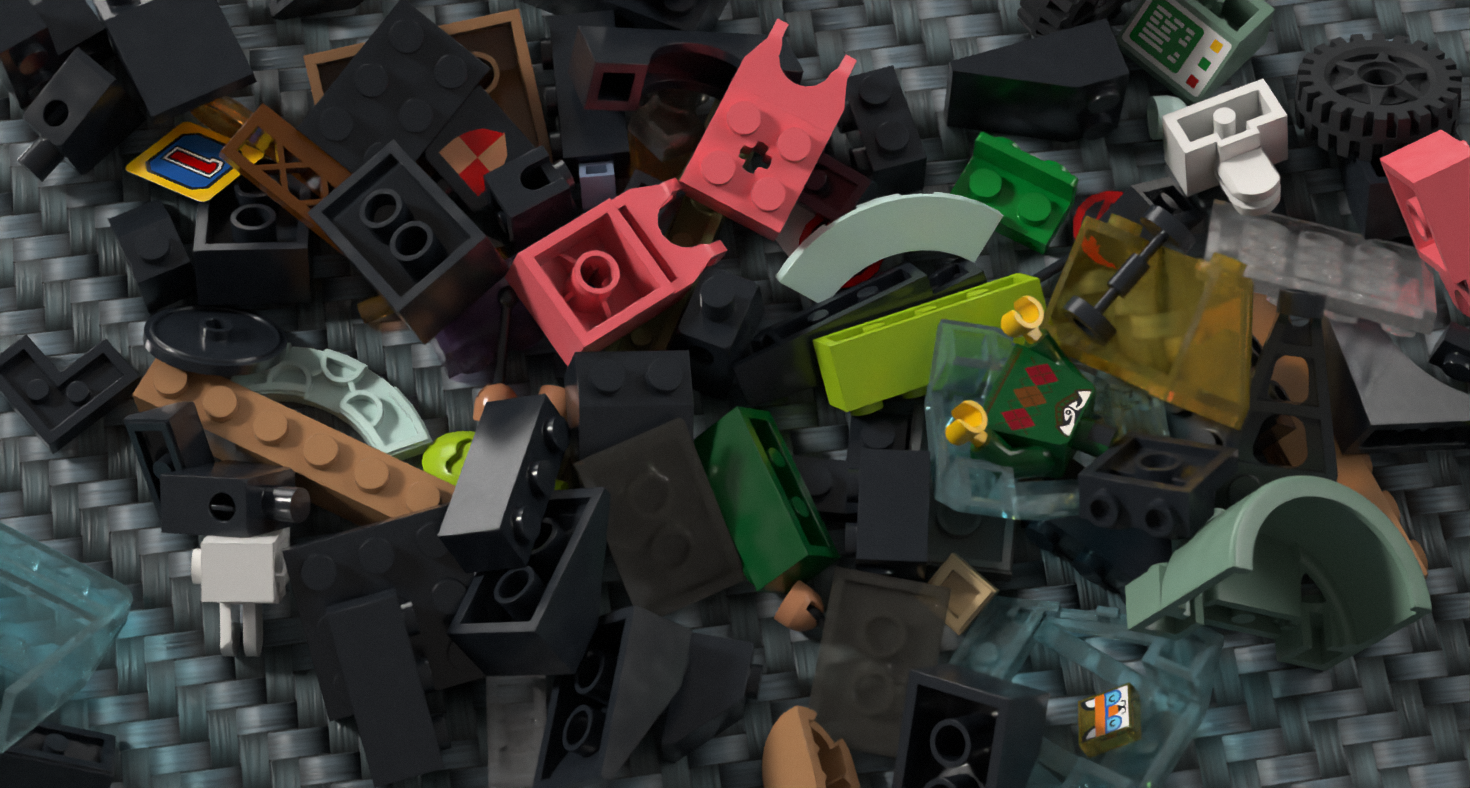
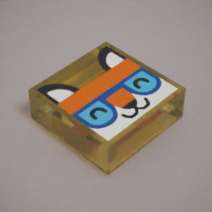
M1130 682L1078 701L1079 747L1088 758L1142 739L1140 694Z

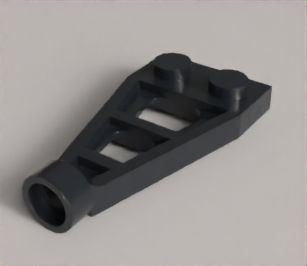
M1279 288L1276 316L1223 444L1225 447L1238 448V471L1214 492V508L1226 510L1262 486L1284 477L1305 475L1337 482L1338 470L1322 332V319L1324 318L1327 294ZM1289 315L1309 318V321L1303 326H1295L1289 322L1288 317ZM1283 356L1301 357L1308 364V396L1301 403L1276 400L1269 396L1268 390L1275 364ZM1271 415L1295 416L1304 425L1307 456L1305 461L1299 466L1263 463L1254 457L1253 445L1260 427Z

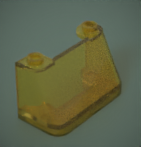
M1111 213L1108 223L1085 216L1045 311L1044 319L1039 325V330L1047 329L1068 357L1148 391V394L1240 431L1250 409L1254 280L1243 276L1247 265L1215 251L1210 262L1161 246L1148 261L1151 268L1125 298L1118 296L1102 314L1117 331L1112 340L1103 347L1078 330L1065 317L1061 309L1073 295L1082 298L1094 307L1110 289L1107 286V282L1132 253L1139 255L1150 241L1139 237L1143 229L1142 225Z

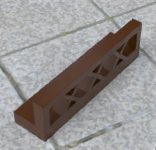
M262 103L223 147L219 157L343 255L307 212L350 177L352 173ZM247 141H250L277 164L254 165L238 151ZM278 174L279 184L268 175ZM287 174L294 176L321 199H297L288 191Z

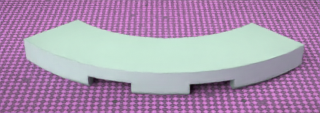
M943 192L900 195L897 193L875 198L856 205L855 210L839 217L829 225L825 226L823 224L788 257L775 277L780 283L819 303L833 297L850 278L865 267L895 254L920 250L940 251L963 257L975 263L1004 215L979 201Z
M287 342L285 357L276 366L259 373L232 376L231 381L275 402H294L322 409L350 425L369 446L401 461L423 454L425 449L433 444L418 412L396 386L392 387L386 380L369 370L368 365L328 348L325 351L305 347H294L291 343Z

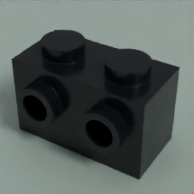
M893 65L849 76L846 85L844 111L836 125L840 134L846 133L851 145V148H849V158L852 169L873 180L881 189L875 198L897 193L904 195L923 190L927 156Z

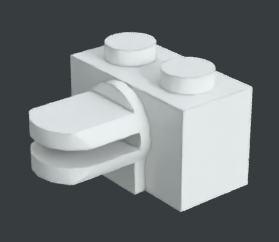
M1264 79L1162 116L1164 160L1187 197L1220 185L1233 207L1243 216L1264 215L1277 206L1280 202L1281 176L1274 167V164L1288 159V122L1286 112Z
M290 527L253 537L206 536L201 542V549L193 550L191 560L193 584H201L202 602L220 603V650L222 656L237 655L240 641V605L242 604L244 653L246 656H260L263 644L262 604H279L286 594L285 586L290 580L282 554V548L290 546Z

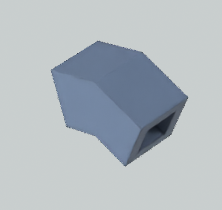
M613 161L579 163L584 214L610 198L612 200L616 198Z

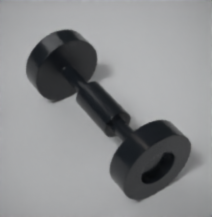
M1152 204L1140 218L1143 226L1154 238L1139 255L1132 253L1107 282V286L1110 289L1093 307L1082 298L1073 295L1061 309L1065 317L1078 330L1103 347L1112 340L1117 331L1102 314L1118 296L1125 298L1151 268L1148 261L1161 246L1164 245L1172 252L1184 256L1196 243L1195 237L1185 225L1168 211L1157 205Z

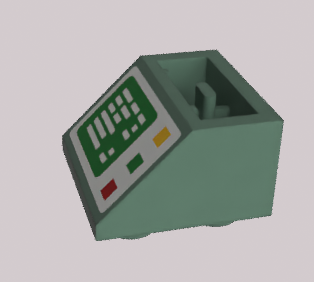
M1141 0L1116 37V42L1122 53L1190 106L1207 100L1266 43L1275 9L1264 0Z

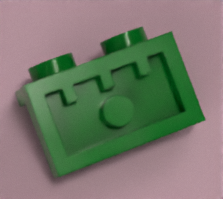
M980 132L975 140L973 156L950 194L967 197L998 210L1004 216L994 230L995 232L1044 255L1074 205L1079 180L1063 165L1055 161H1043L1022 151L1010 139L993 137L985 132Z

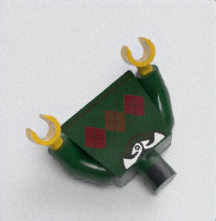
M1023 296L1014 302L1015 310H1011L1002 316L1001 328L1009 337L1018 338L1023 336L1026 340L1024 345L1015 344L983 406L972 400H966L951 410V415L956 420L946 427V437L951 444L957 446L970 442V459L986 463L1004 479L1013 480L1041 476L1057 479L1065 475L1077 451L1098 458L1117 441L1119 429L1092 419L1096 387L1086 379L1068 358L1048 330H1039L1038 326L1044 319V311L1040 302L1032 296Z

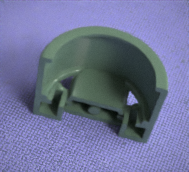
M1305 475L1289 476L1274 480L1226 510L1214 508V515L1190 538L1171 540L1172 556L1169 562L1151 566L1146 573L1125 585L1127 630L1178 641L1204 624L1275 639L1276 659L1278 662L1322 671L1330 669L1432 612L1430 594L1420 564L1408 542L1394 523L1376 505L1351 488L1325 478ZM1305 573L1315 582L1323 595L1301 597V581Z

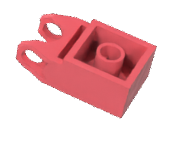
M780 19L776 20L768 37L744 57L679 181L683 187L681 191L685 192L686 196L773 242L786 223L844 111L847 79L857 61L845 54L839 67L825 81L818 85L805 87L793 83L785 76L780 67L779 55L782 48V37L789 25ZM752 151L757 152L763 157L762 162L766 163L767 169L758 167L754 173H749L743 169L746 160L740 158L739 155L741 153L749 155Z
M1439 130L1380 158V161L1419 257L1438 271L1453 304L1460 312L1470 318V147L1465 140L1458 141L1443 130Z
M676 177L659 185L632 188L612 200L610 198L519 252L514 259L505 279L514 289L521 302L567 367L575 352H599L681 301L698 276L703 273L704 269L707 266L715 265L727 252V248L721 240L694 247H680L671 243L662 235L658 226V213L676 199V194L683 188ZM591 282L596 288H593L587 284Z

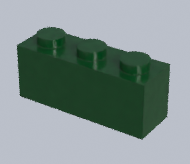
M737 406L694 439L693 456L697 463V475L702 483L709 488L720 511L718 515L720 524L726 533L732 537L743 560L742 570L748 581L755 586L757 592L788 594L798 580L807 583L841 558L769 411Z

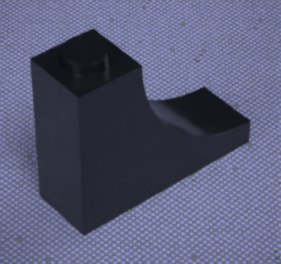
M1338 302L1325 306L1322 332L1333 433L1342 455L1470 449V394L1442 383L1409 359L1387 334L1377 318L1372 305L1346 306V304Z

